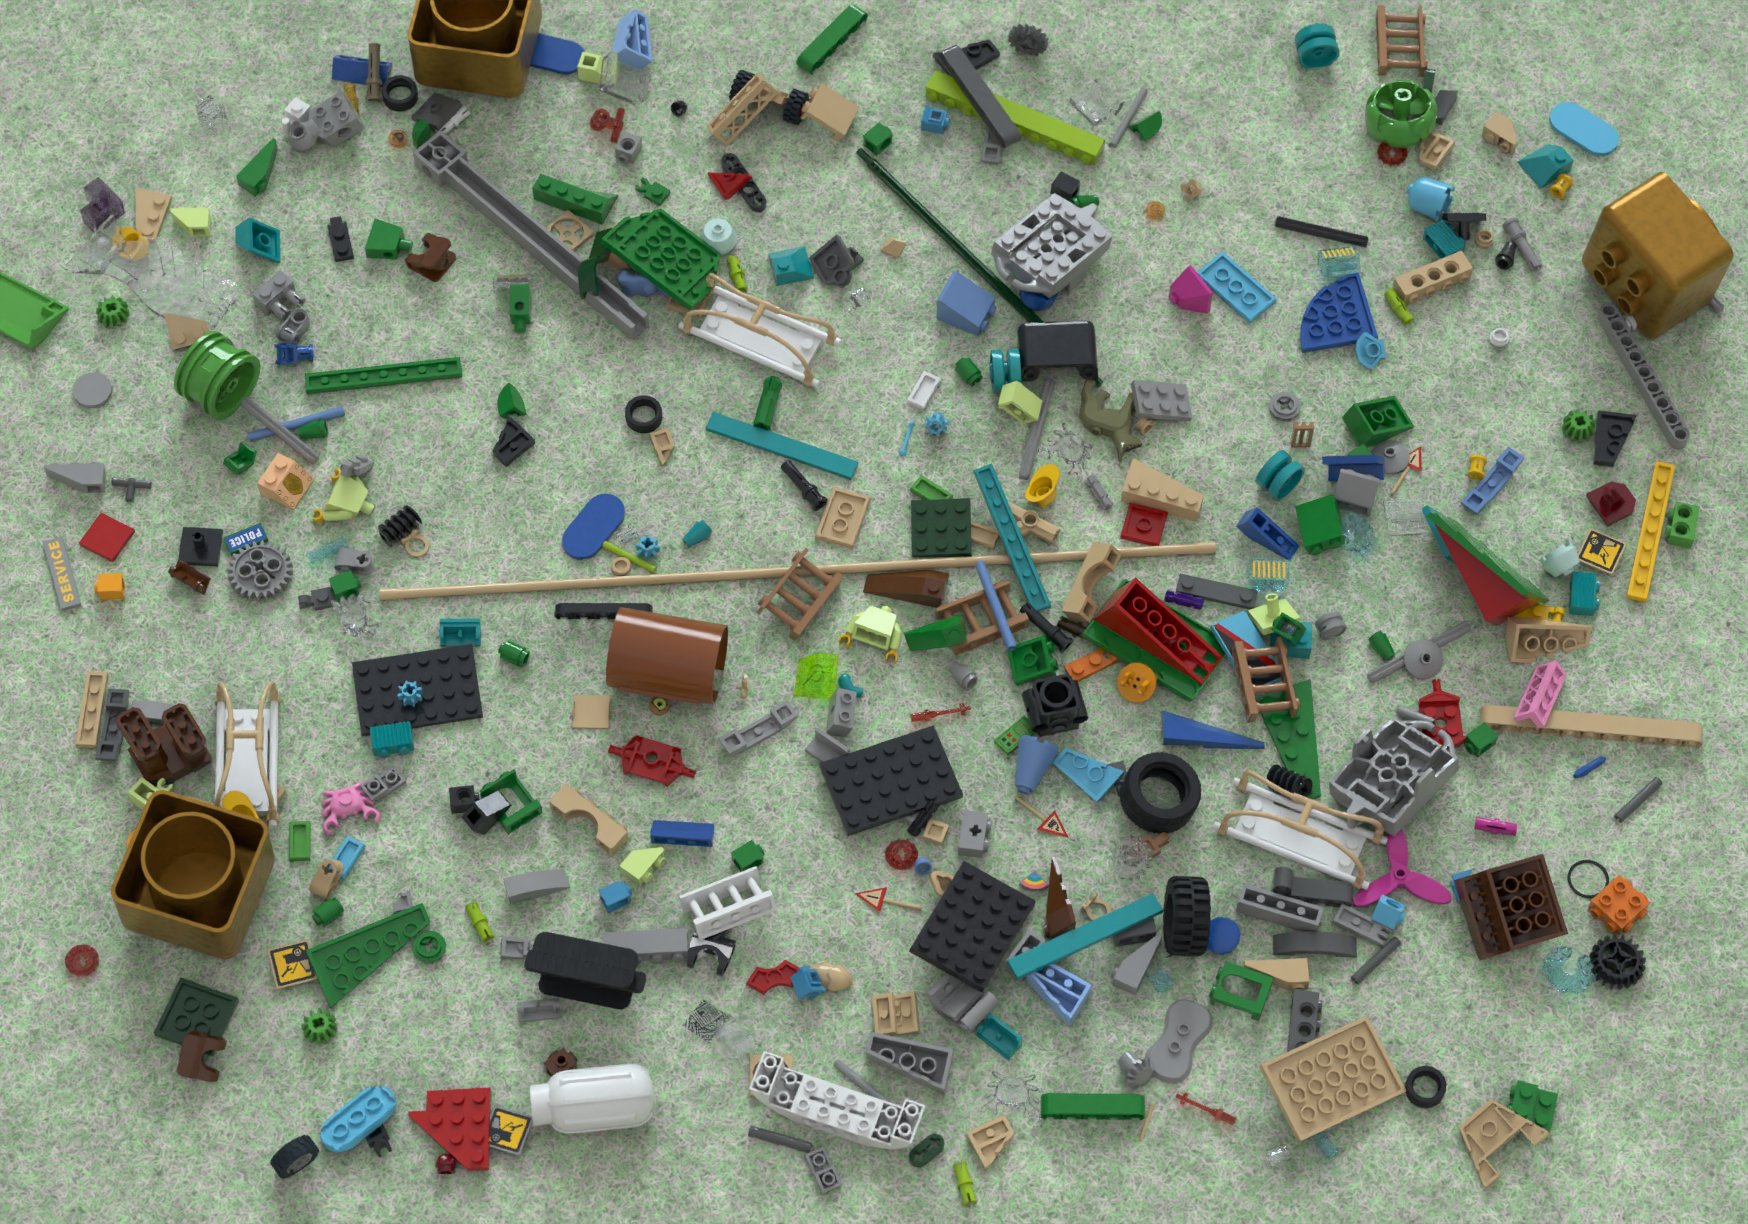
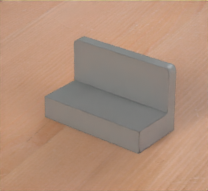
M817 728L815 730V738L805 748V752L818 761L824 762L848 754L850 749Z

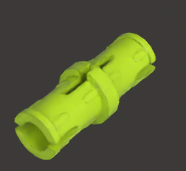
M736 255L730 256L727 259L730 278L733 280L736 289L746 292L748 287L739 257Z
M1394 288L1387 290L1384 297L1390 303L1393 313L1399 316L1404 326L1413 322L1414 317L1408 311L1405 301L1401 300Z
M472 901L473 906L468 903L465 906V910H467L472 920L473 928H476L482 942L485 943L487 942V937L491 940L495 936L487 924L488 919L486 916H483L477 902Z
M960 1161L962 1170H960L958 1162L954 1163L953 1168L958 1180L956 1184L957 1188H960L964 1206L970 1205L968 1196L971 1203L976 1204L977 1199L972 1187L974 1183L973 1179L969 1176L966 1161Z

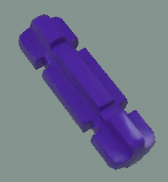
M1166 591L1164 598L1166 602H1175V604L1190 608L1194 606L1195 609L1199 610L1203 608V598H1193L1191 595L1183 593L1174 594V591Z

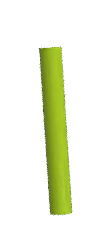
M604 541L602 544V548L619 557L627 558L631 563L651 573H654L657 569V566L607 541Z

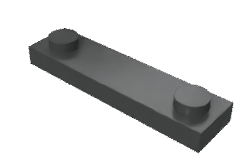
M1180 574L1176 593H1183L1195 598L1200 597L1204 600L1245 609H1253L1258 590Z

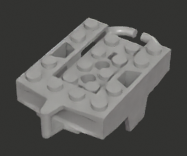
M1054 193L996 239L991 255L994 257L998 274L1005 281L1011 276L1005 270L1006 268L1025 282L1022 283L1014 279L1011 283L1013 287L1026 292L1043 293L1050 298L1064 287H1066V291L1069 293L1083 281L1087 269L1109 250L1113 235L1094 219L1097 209L1095 204L1079 208ZM1056 216V218L1051 223L1044 227V225L1047 222H1049L1052 218Z
M1393 717L1374 735L1370 729H1367L1354 742L1352 757L1329 782L1330 795L1348 809L1347 813L1375 819L1382 824L1385 832L1395 836L1459 770V757L1456 755L1450 735L1444 730H1439L1437 734L1443 740V746L1418 731V729H1426L1434 732L1436 725L1421 720L1399 721ZM1440 758V761L1433 768H1430ZM1404 795V798L1391 810V807ZM1347 818L1349 829H1354L1363 823V821Z

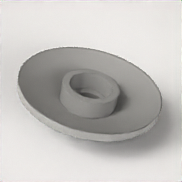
M1382 441L1376 444L1371 451L1373 455L1385 457V474L1399 473L1409 463L1410 455L1408 449L1397 441Z
M1426 639L1416 640L1410 643L1404 652L1405 668L1415 678H1432L1442 667V653L1439 647L1432 641ZM1424 655L1428 657L1427 662L1423 660Z

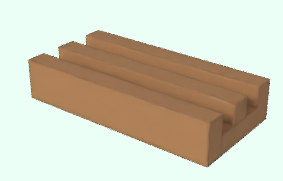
M1294 422L1290 440L1291 448L1311 447L1314 422H1310L1309 425H1306V422H1302L1301 425H1298V422ZM1300 431L1298 443H1296L1297 434ZM1308 431L1306 443H1303L1304 433Z

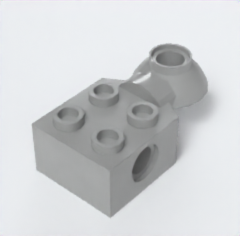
M339 91L311 109L308 121L294 124L291 127L289 142L293 149L305 151L310 149L319 137L324 143L334 148L364 129L365 126L350 99L342 91Z

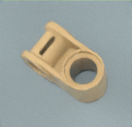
M337 859L321 862L315 877L309 885V891L325 900L330 899L329 895L332 891L335 892L338 881L344 871L342 862Z

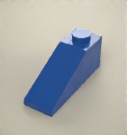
M1258 507L1246 511L1236 525L1249 539L1289 561L1300 546Z

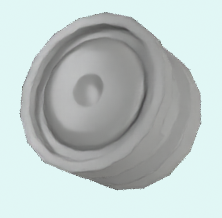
M1340 612L1325 614L1315 622L1316 629L1321 632L1320 638L1322 640L1338 637L1346 631L1347 627L1342 621L1343 618Z

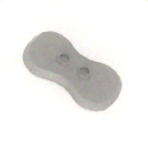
M1186 999L1177 1000L1169 1006L1165 1015L1163 1033L1147 1050L1144 1059H1150L1156 1067L1153 1071V1077L1171 1084L1180 1083L1188 1077L1192 1068L1194 1050L1198 1043L1212 1029L1213 1018L1207 1008L1197 1002Z

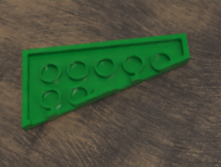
M1311 679L1293 685L1295 698H1298L1300 702V709L1297 710L1295 718H1290L1289 709L1260 712L1285 768L1293 771V773L1296 772L1299 775L1305 776L1306 779L1310 778L1312 780V791L1307 798L1314 800L1321 797L1312 688ZM1285 691L1270 692L1255 697L1256 702H1259V704L1287 701Z
M423 903L306 950L307 957L330 1009L430 924L431 921Z

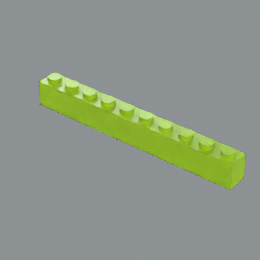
M935 70L925 87V96L930 101L941 102L950 109H958L967 116L973 115L983 122L952 76ZM993 94L1018 128L1021 136L1029 138L1033 143L1044 144L1050 150L1061 151L1067 157L1078 158L1084 164L1095 165L1104 150V138Z

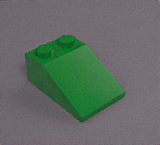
M1396 396L1354 403L1342 417L1359 446L1365 444L1366 447H1372L1415 427Z

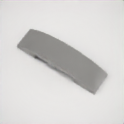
M787 700L770 709V714L739 731L734 729L718 738V740L729 755H734L746 751L782 731L798 718V714Z

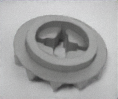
M1289 392L1275 394L1269 404L1270 412L1274 414L1275 418L1279 417L1282 420H1291L1298 415L1301 408L1299 399ZM1289 402V409L1285 408L1284 410H1281V404L1285 405Z

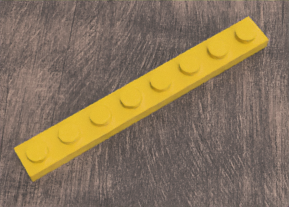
M1659 461L1655 462L1626 595L1627 599L1646 603L1675 465Z

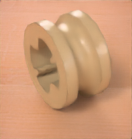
M1141 418L1136 423L1135 428L1137 430L1140 429V433L1144 435L1152 429L1155 422L1149 420V418Z

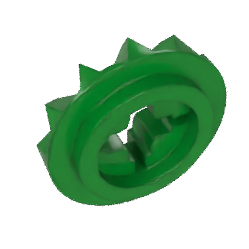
M425 931L414 939L412 948L416 958L422 960L423 963H433L435 960L441 959L445 953L446 942L444 937L438 932ZM432 941L433 947L436 949H431L426 953V947L423 946L429 945Z

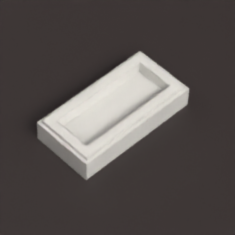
M923 371L906 403L924 411L940 384L941 378Z

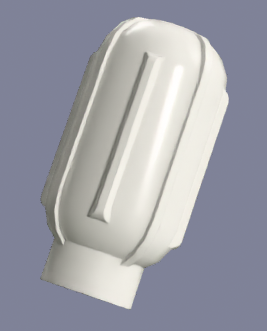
M637 1064L565 1070L553 1075L546 1084L530 1085L533 1125H551L555 1130L562 1133L573 1134L637 1127L648 1122L653 1115L655 1100L652 1080L649 1072Z

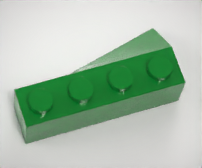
M541 173L532 188L534 200L563 211L569 210L574 215L603 225L618 198L617 194L584 190Z

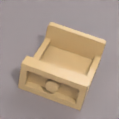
M821 83L817 88L813 87L808 95L810 100L806 101L801 108L803 113L800 118L803 120L806 117L811 118L833 132L834 134L831 139L839 142L845 136L859 106Z

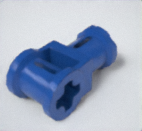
M291 343L274 344L275 348H277L275 364L298 363V360L314 361L313 344H309V346H297V344Z

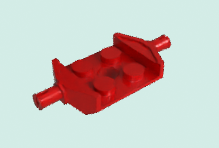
M1433 679V692L1419 699V713L1434 718L1436 721L1439 719L1444 720L1446 726L1440 728L1436 725L1434 732L1421 729L1422 733L1443 746V740L1437 736L1439 730L1442 729L1450 735L1454 747L1458 748L1465 742L1459 707L1460 697L1442 691L1441 680L1437 679L1436 682V679Z
M638 735L632 737L626 746L622 748L610 745L608 753L622 758L623 774L628 772L664 783L666 787L673 783L680 775L694 779L697 770L686 768L685 764L682 763L681 748ZM649 755L657 756L655 762H649L646 758Z

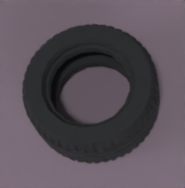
M1153 752L1138 758L1127 771L1120 787V802L1125 814L1139 828L1157 834L1175 832V830L1177 831L1185 826L1196 811L1201 800V784L1195 770L1185 760L1166 752ZM1149 777L1167 779L1178 790L1181 800L1180 805L1172 809L1154 807L1143 796L1140 786L1141 781Z

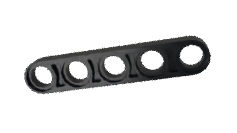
M559 603L555 605L554 616L557 619H560V617H567V619H580V617H587V619H615L620 607L653 612V607L647 603Z

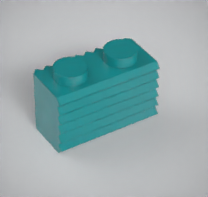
M1443 219L1424 230L1423 239L1440 259L1459 251L1464 253L1466 247L1464 239L1458 237L1454 233L1452 225L1446 224Z
M1572 572L1570 578L1569 614L1593 616L1595 610L1599 609V598H1596V593H1599L1600 581H1596V573Z
M410 721L370 727L374 756L386 758L390 754L398 753L405 755L415 750Z

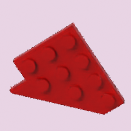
M491 1088L427 1091L426 1111H408L409 1117L467 1171L489 1170Z

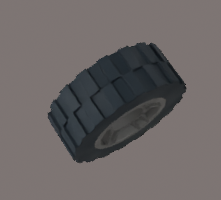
M302 1135L279 1149L273 1155L270 1164L280 1178H289L313 1162L318 1156L319 1148L309 1135Z

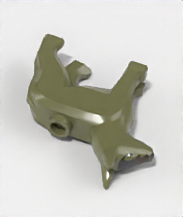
M1086 379L1081 393L1079 418L1083 427L1090 430L1093 435L1101 436L1102 434L1112 438L1117 449L1118 460L1121 462L1124 453L1142 446L1141 440L1130 435L1132 427L1131 413L1135 408L1133 395L1131 392L1129 393L1121 410L1103 409V402L1110 397V393L1101 390L1097 395H1094L1092 389L1095 387L1096 382Z

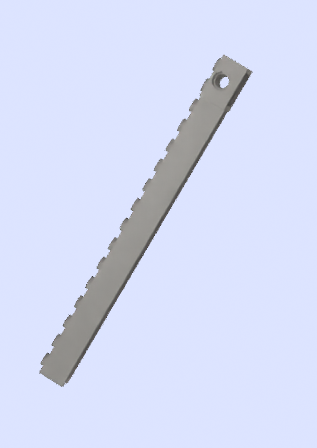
M440 130L413 152L414 163L418 169L440 187L447 183L580 296L578 269L583 259L468 163L465 150ZM596 271L597 280L600 285L599 295L595 296L592 291H588L584 300L633 341L649 327L648 314Z

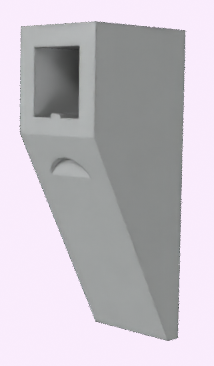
M52 463L44 465L46 475L54 480L84 493L105 492L106 469L104 463Z

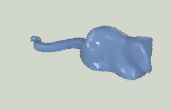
M623 270L616 276V281L622 286L623 294L626 296L635 294L652 296L657 291H660L665 297H670L641 274L633 275Z

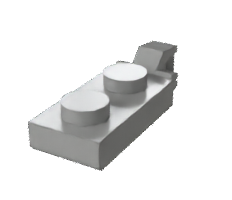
M364 455L354 456L341 463L340 470L342 472L340 475L345 477L351 475L360 476L371 470L374 462L368 460V457Z

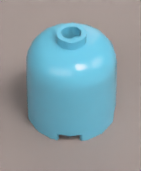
M1421 177L1414 184H1410L1406 194L1409 195V206L1418 213L1440 221L1442 219L1440 217L1442 212L1447 213L1453 200L1450 194L1451 191H1455V187L1430 177Z

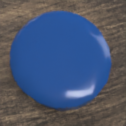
M1214 918L1210 924L1207 948L1215 954L1223 955L1230 953L1237 947L1240 941L1239 927L1229 918Z

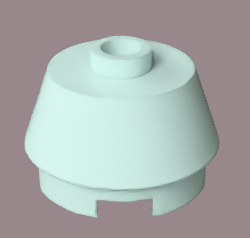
M719 218L710 220L704 226L699 238L721 253V256L731 252L737 243L736 231L726 220Z
M1570 540L1565 543L1567 547L1563 544L1547 554V560L1545 557L1539 559L1543 565L1542 568L1555 578L1562 573L1566 576L1573 572V566L1580 562L1577 548L1573 546Z

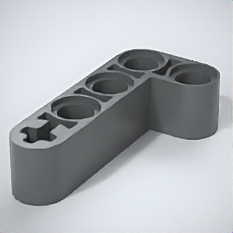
M1277 867L1273 873L1271 892L1313 905L1322 903L1325 906L1340 907L1341 904L1351 907L1353 885L1341 881L1293 877L1292 869Z

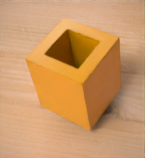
M122 573L98 574V582L94 583L95 594L99 595L100 600L124 599L125 580Z

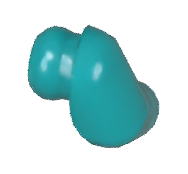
M842 674L838 678L840 688L857 692L856 697L861 698L864 689L853 686L849 674Z

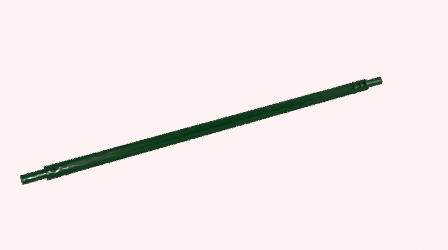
M862 148L857 150L856 154L867 163V167L1028 322H1043L875 158L872 159ZM1099 377L1098 379H1090L1096 382L1095 385L1097 387L1103 384Z

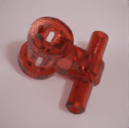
M599 108L595 110L589 121L590 127L594 131H601L604 128L612 129L610 141L617 143L619 133L624 125L623 117L625 110L618 108L616 118H612L607 110Z

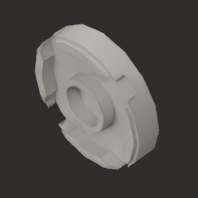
M90 372L76 380L73 385V395L76 402L83 407L98 408L103 406L112 396V386L105 375Z

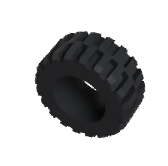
M1173 876L1167 882L1163 905V937L1166 951L1172 956L1199 957L1205 954L1207 950L1211 924V898L1208 882L1203 877Z

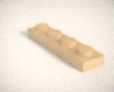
M87 671L75 742L78 748H97L108 682L107 672Z

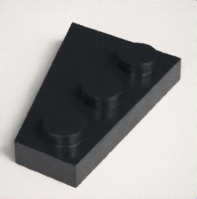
M990 40L968 44L967 47L961 48L976 70L1000 56V51ZM939 52L933 53V58L951 76L941 62Z
M1598 410L1594 465L1614 466L1637 415Z

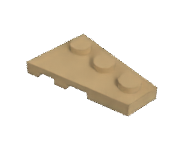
M135 188L136 230L147 239L149 244L155 245L172 201V195Z

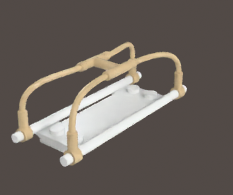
M710 273L706 278L707 287H713L710 294L713 295L715 293L718 295L710 310H692L688 312L683 321L679 323L678 328L688 335L698 336L800 380L806 386L817 388L820 381L812 375L809 365L821 346L822 340L831 346L836 345L839 347L841 345L842 339L835 335L834 328L823 320L791 313L751 294L747 295L719 276ZM714 280L725 286L730 291L718 287L717 284L714 283ZM739 305H743V306H745V307H747V308H750V309L754 310L755 313H753V312H751V311H749V310H746V309H744V308H742V307H739ZM762 314H764V315H766V316H768V317H771V318H773V319H775V320H778V321H780V322H782V323H785V324H787V325H789V326H792V327H794V328H796V329H799V330H801V331H800V332L795 331V330H793V329H791V328H788V327H786V326H784V325H781V324H779V323H777V322H774V321H772V320H770V319H767V318L763 317ZM707 315L700 329L694 327L695 325L691 323V316ZM795 319L822 325L827 328V333Z
M274 681L268 682L262 693L258 709L233 710L228 690L223 682H219L215 695V705L217 706L215 805L222 807V799L229 791L236 790L242 792L249 798L258 816H267L269 829H276L279 823V814L277 813L278 705H280V694H278V687ZM267 695L270 709H264V704ZM268 731H270L269 782H268ZM224 732H226V764H225V768H224Z
M1250 770L1242 773L1240 779L1234 778L1232 785L1237 786V789L1245 792L1247 790L1251 794L1244 810L1230 812L1221 819V823H1214L1213 829L1218 831V834L1223 836L1229 835L1351 883L1354 888L1359 890L1361 888L1368 889L1370 882L1365 881L1364 869L1358 857L1366 838L1371 839L1373 843L1378 845L1380 843L1387 844L1388 837L1383 836L1384 828L1379 821L1369 817L1334 810L1297 793L1293 794ZM1249 776L1256 778L1287 797L1249 783ZM1274 801L1287 807H1290L1292 809H1295L1297 811H1300L1302 813L1299 814L1294 811L1283 808L1281 806H1278L1274 804ZM1309 815L1320 820H1323L1325 822H1328L1330 824H1333L1335 826L1343 828V830H1339L1327 824L1309 818ZM1333 815L1371 823L1377 827L1375 832L1360 826L1349 829L1347 821ZM1241 816L1235 829L1229 827V819L1231 817ZM1355 865L1359 870L1356 877L1351 875Z

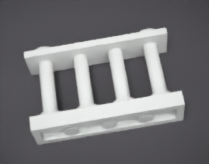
M757 866L679 896L684 913L693 911L697 918L693 920L699 940L777 910L771 890L762 893L758 886L761 884ZM750 888L754 896L743 900L739 892ZM731 896L735 904L724 908L720 899ZM712 903L716 911L704 915L700 907Z

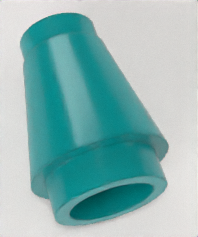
M704 520L697 521L682 540L690 548L692 545L710 537L709 534L712 530Z

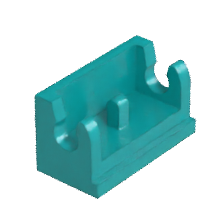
M480 618L440 619V647H454L467 644L481 646Z
M991 1013L986 1016L984 1024L978 1026L976 1034L977 1037L1008 1061L1022 1046L1023 1038Z

